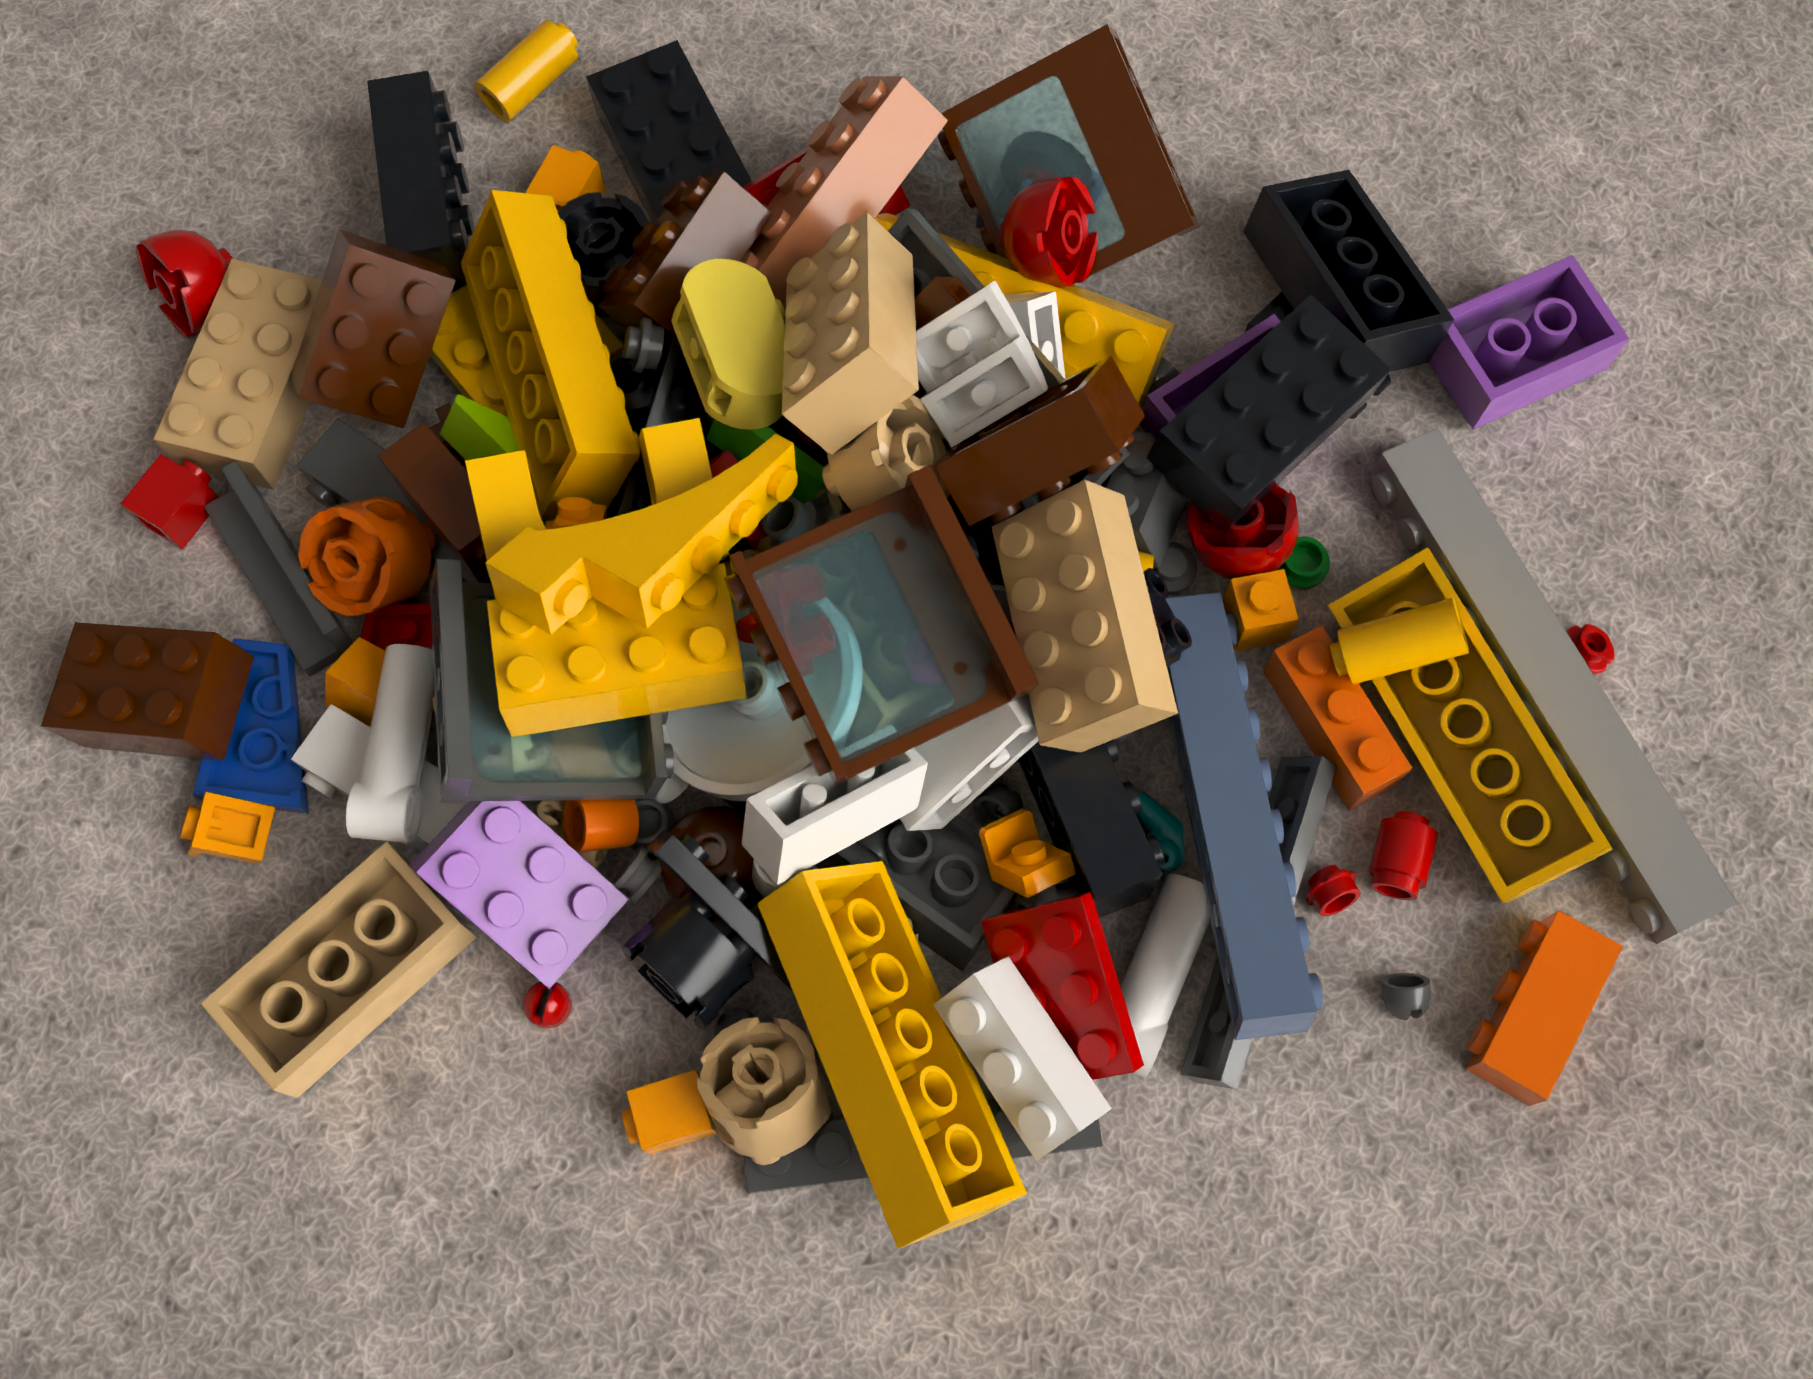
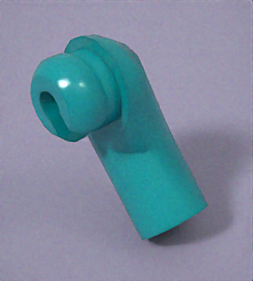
M1143 791L1138 796L1142 812L1137 814V818L1140 824L1147 829V835L1150 833L1154 834L1162 849L1165 866L1160 868L1161 872L1175 871L1184 860L1183 825L1176 817Z

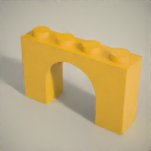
M700 418L642 428L638 440L649 485L651 505L680 495L712 479ZM525 450L465 461L486 561L525 527L530 526L535 530H546L537 508ZM729 551L721 558L720 561L724 560L727 556H729Z

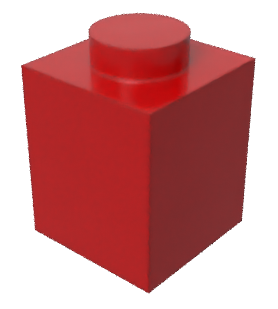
M160 454L120 504L142 526L183 550L209 517L204 506L219 497L208 486L212 478L200 467L186 459L179 465Z

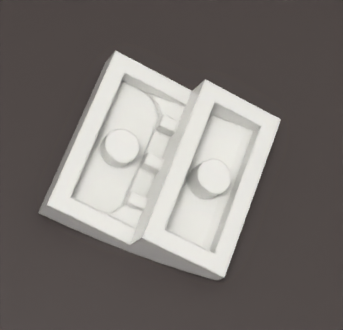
M995 280L916 330L918 380L927 392L921 398V401L951 448L1046 392L1048 389L1031 345Z

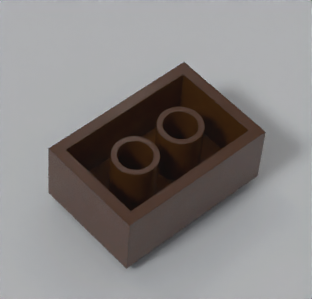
M726 172L706 176L699 175L693 179L678 180L674 183L661 201V205L665 209L655 224L652 222L648 223L633 241L632 248L636 252L627 265L618 266L606 280L603 291L607 294L598 307L624 328L628 329V326L637 327L641 317L650 318L652 325L664 328V341L668 345L669 340L676 335L671 319L675 307L680 301V290L687 273L694 266L707 260L730 259L741 262L772 216V213Z
M339 229L290 377L298 398L404 428L456 281L444 265Z
M1110 355L1048 388L1046 392L953 446L934 465V468L969 526L989 517L992 524H995L1021 509V500L1035 493L1038 494L1041 500L1046 499L1066 488L1071 483L1069 476L1087 468L1090 475H1094L1115 464L1122 457L1119 451L1135 439L1132 433L1145 415Z
M75 622L41 727L86 748L224 761L254 656L216 632Z

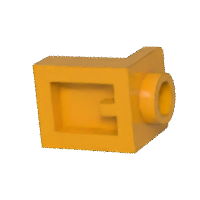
M205 792L199 807L189 805L180 834L181 839L190 840L187 855L199 857L201 853L259 865L263 859L275 807Z
M1019 809L982 827L979 831L992 881L1026 898L1076 874L1070 853L1039 840L1033 814L1026 809Z

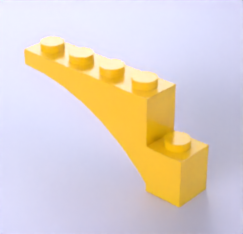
M774 434L746 458L716 477L680 495L641 510L601 521L556 529L535 530L530 526L525 527L485 562L497 603L550 635L569 618L578 615L586 602L592 597L646 629L649 628L664 612L672 610L679 603L683 594L704 574L712 572L719 564L721 558L742 537L752 534L759 521L779 502H784L791 496L798 485L794 443Z

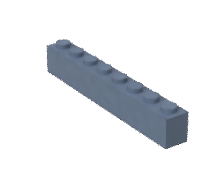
M1221 592L1165 598L1175 618L1179 619L1188 629L1192 640L1191 647L1181 653L1180 660L1167 667L1178 714L1169 717L1235 1040L1308 1032L1317 1010L1322 1009V989L1318 975L1316 973L1309 974L1304 953L1309 951L1308 928L1304 917H1295L1291 897L1296 896V878L1291 862H1283L1279 844L1283 843L1284 840L1283 821L1280 811L1278 809H1271L1267 792L1271 791L1272 787L1271 770L1267 758H1259L1255 741H1259L1260 738L1259 718L1254 707L1247 708L1244 692L1248 691V672L1244 659L1236 660L1233 648V645L1237 643L1235 616L1233 612L1225 613Z

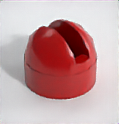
M540 981L532 985L525 993L523 1010L529 1021L536 1024V1026L546 1029L554 1028L561 1025L568 1018L572 1008L571 996L561 984L555 982L550 988L553 991L547 1000L543 1017L535 1015L545 989L548 988Z

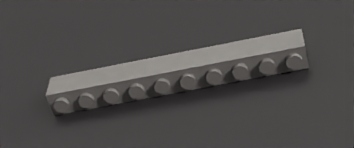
M1438 427L1382 452L1370 474L1371 487L1375 497L1381 504L1389 505L1398 520L1399 535L1409 549H1415L1417 553L1427 547L1430 549L1613 850L1599 856L1601 867L1612 881L1620 883L1631 901L1630 912L1637 926L1643 932L1651 934L1656 944L1738 904Z

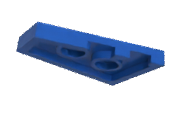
M233 638V644L254 656L224 761L201 760L193 796L202 800L205 792L273 806L275 810L309 814L307 787L301 781L305 776V771L291 760L302 744L294 654L286 644Z

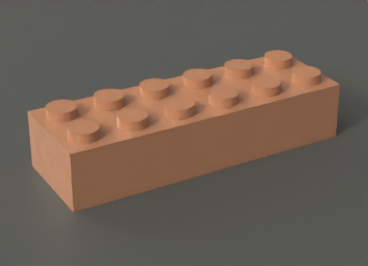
M864 76L862 79L857 78L852 81L839 98V103L842 105L831 121L825 120L813 131L807 142L810 149L799 163L794 162L784 170L776 183L779 191L768 206L763 204L772 213V216L741 262L755 268L766 276L775 299L781 301L784 311L786 310V279L791 268L804 257L812 258L823 249L832 234L842 225L847 223L852 225L866 212L875 219L948 122L903 76Z

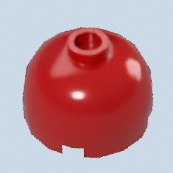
M1055 177L1032 182L1014 196L1005 214L999 231L1000 244L1014 270L1029 280L1056 287L1074 286L1072 283H1083L1090 274L1095 262L1098 231L1088 232L1086 214H1096L1094 202L1087 187L1077 177Z
M171 230L155 234L140 241L141 243L136 245V255L143 278L149 290L158 288L166 302L160 305L159 308L184 337L200 333L231 259H233L225 248L217 249L210 240L194 231Z
M1279 484L1225 534L1192 502L1187 511L1188 530L1195 552L1206 567L1227 579L1276 571L1291 556L1298 540L1299 520L1296 497L1291 490L1288 493L1287 490L1279 487Z

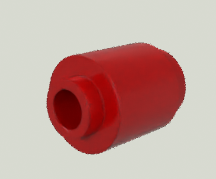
M1398 811L1394 817L1381 820L1368 871L1373 877L1371 888L1374 891L1395 899L1415 900L1417 899L1419 889L1426 887L1438 839V832L1429 826L1430 821L1426 817L1413 812Z

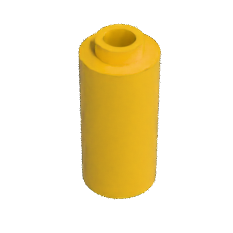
M544 20L474 83V89L478 97L489 111L503 122L509 123L578 60L576 50L578 46L577 39L563 23L557 22L554 24L549 20Z
M1453 598L1339 629V642L1330 644L1333 662L1338 675L1344 676L1349 674L1353 684L1469 653L1462 622Z

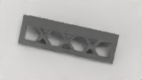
M234 461L221 469L233 489L208 503L204 508L302 669L311 677L337 661L354 642L336 613L329 610L313 596L307 583L314 581L308 568L301 569L298 552L257 486L239 464Z

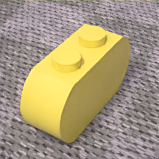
M712 259L699 263L684 278L680 290L681 298L675 307L671 322L706 413L717 421L738 429L752 430L772 425L782 417L785 338L784 307L779 299H775L766 276L755 268L730 259Z

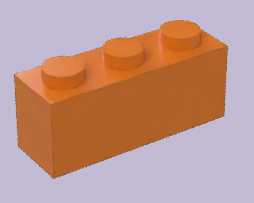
M1320 626L1274 649L1263 669V673L1315 756H1323L1337 765L1332 784L1350 811L1396 787L1410 772L1412 766L1360 684H1353L1349 674L1344 676L1338 675L1330 650V644L1333 642L1323 626Z
M1560 910L1541 922L1534 919L1519 940L1517 949L1523 952L1524 955L1516 971L1508 969L1494 989L1492 999L1499 1002L1490 1022L1482 1019L1468 1040L1466 1049L1472 1052L1473 1055L1466 1070L1528 1106L1547 1101L1623 946Z

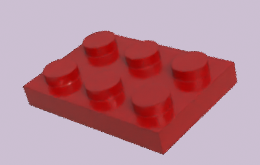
M1091 892L994 915L981 921L993 964L1009 956L1092 1080L1134 1073L1144 1066Z

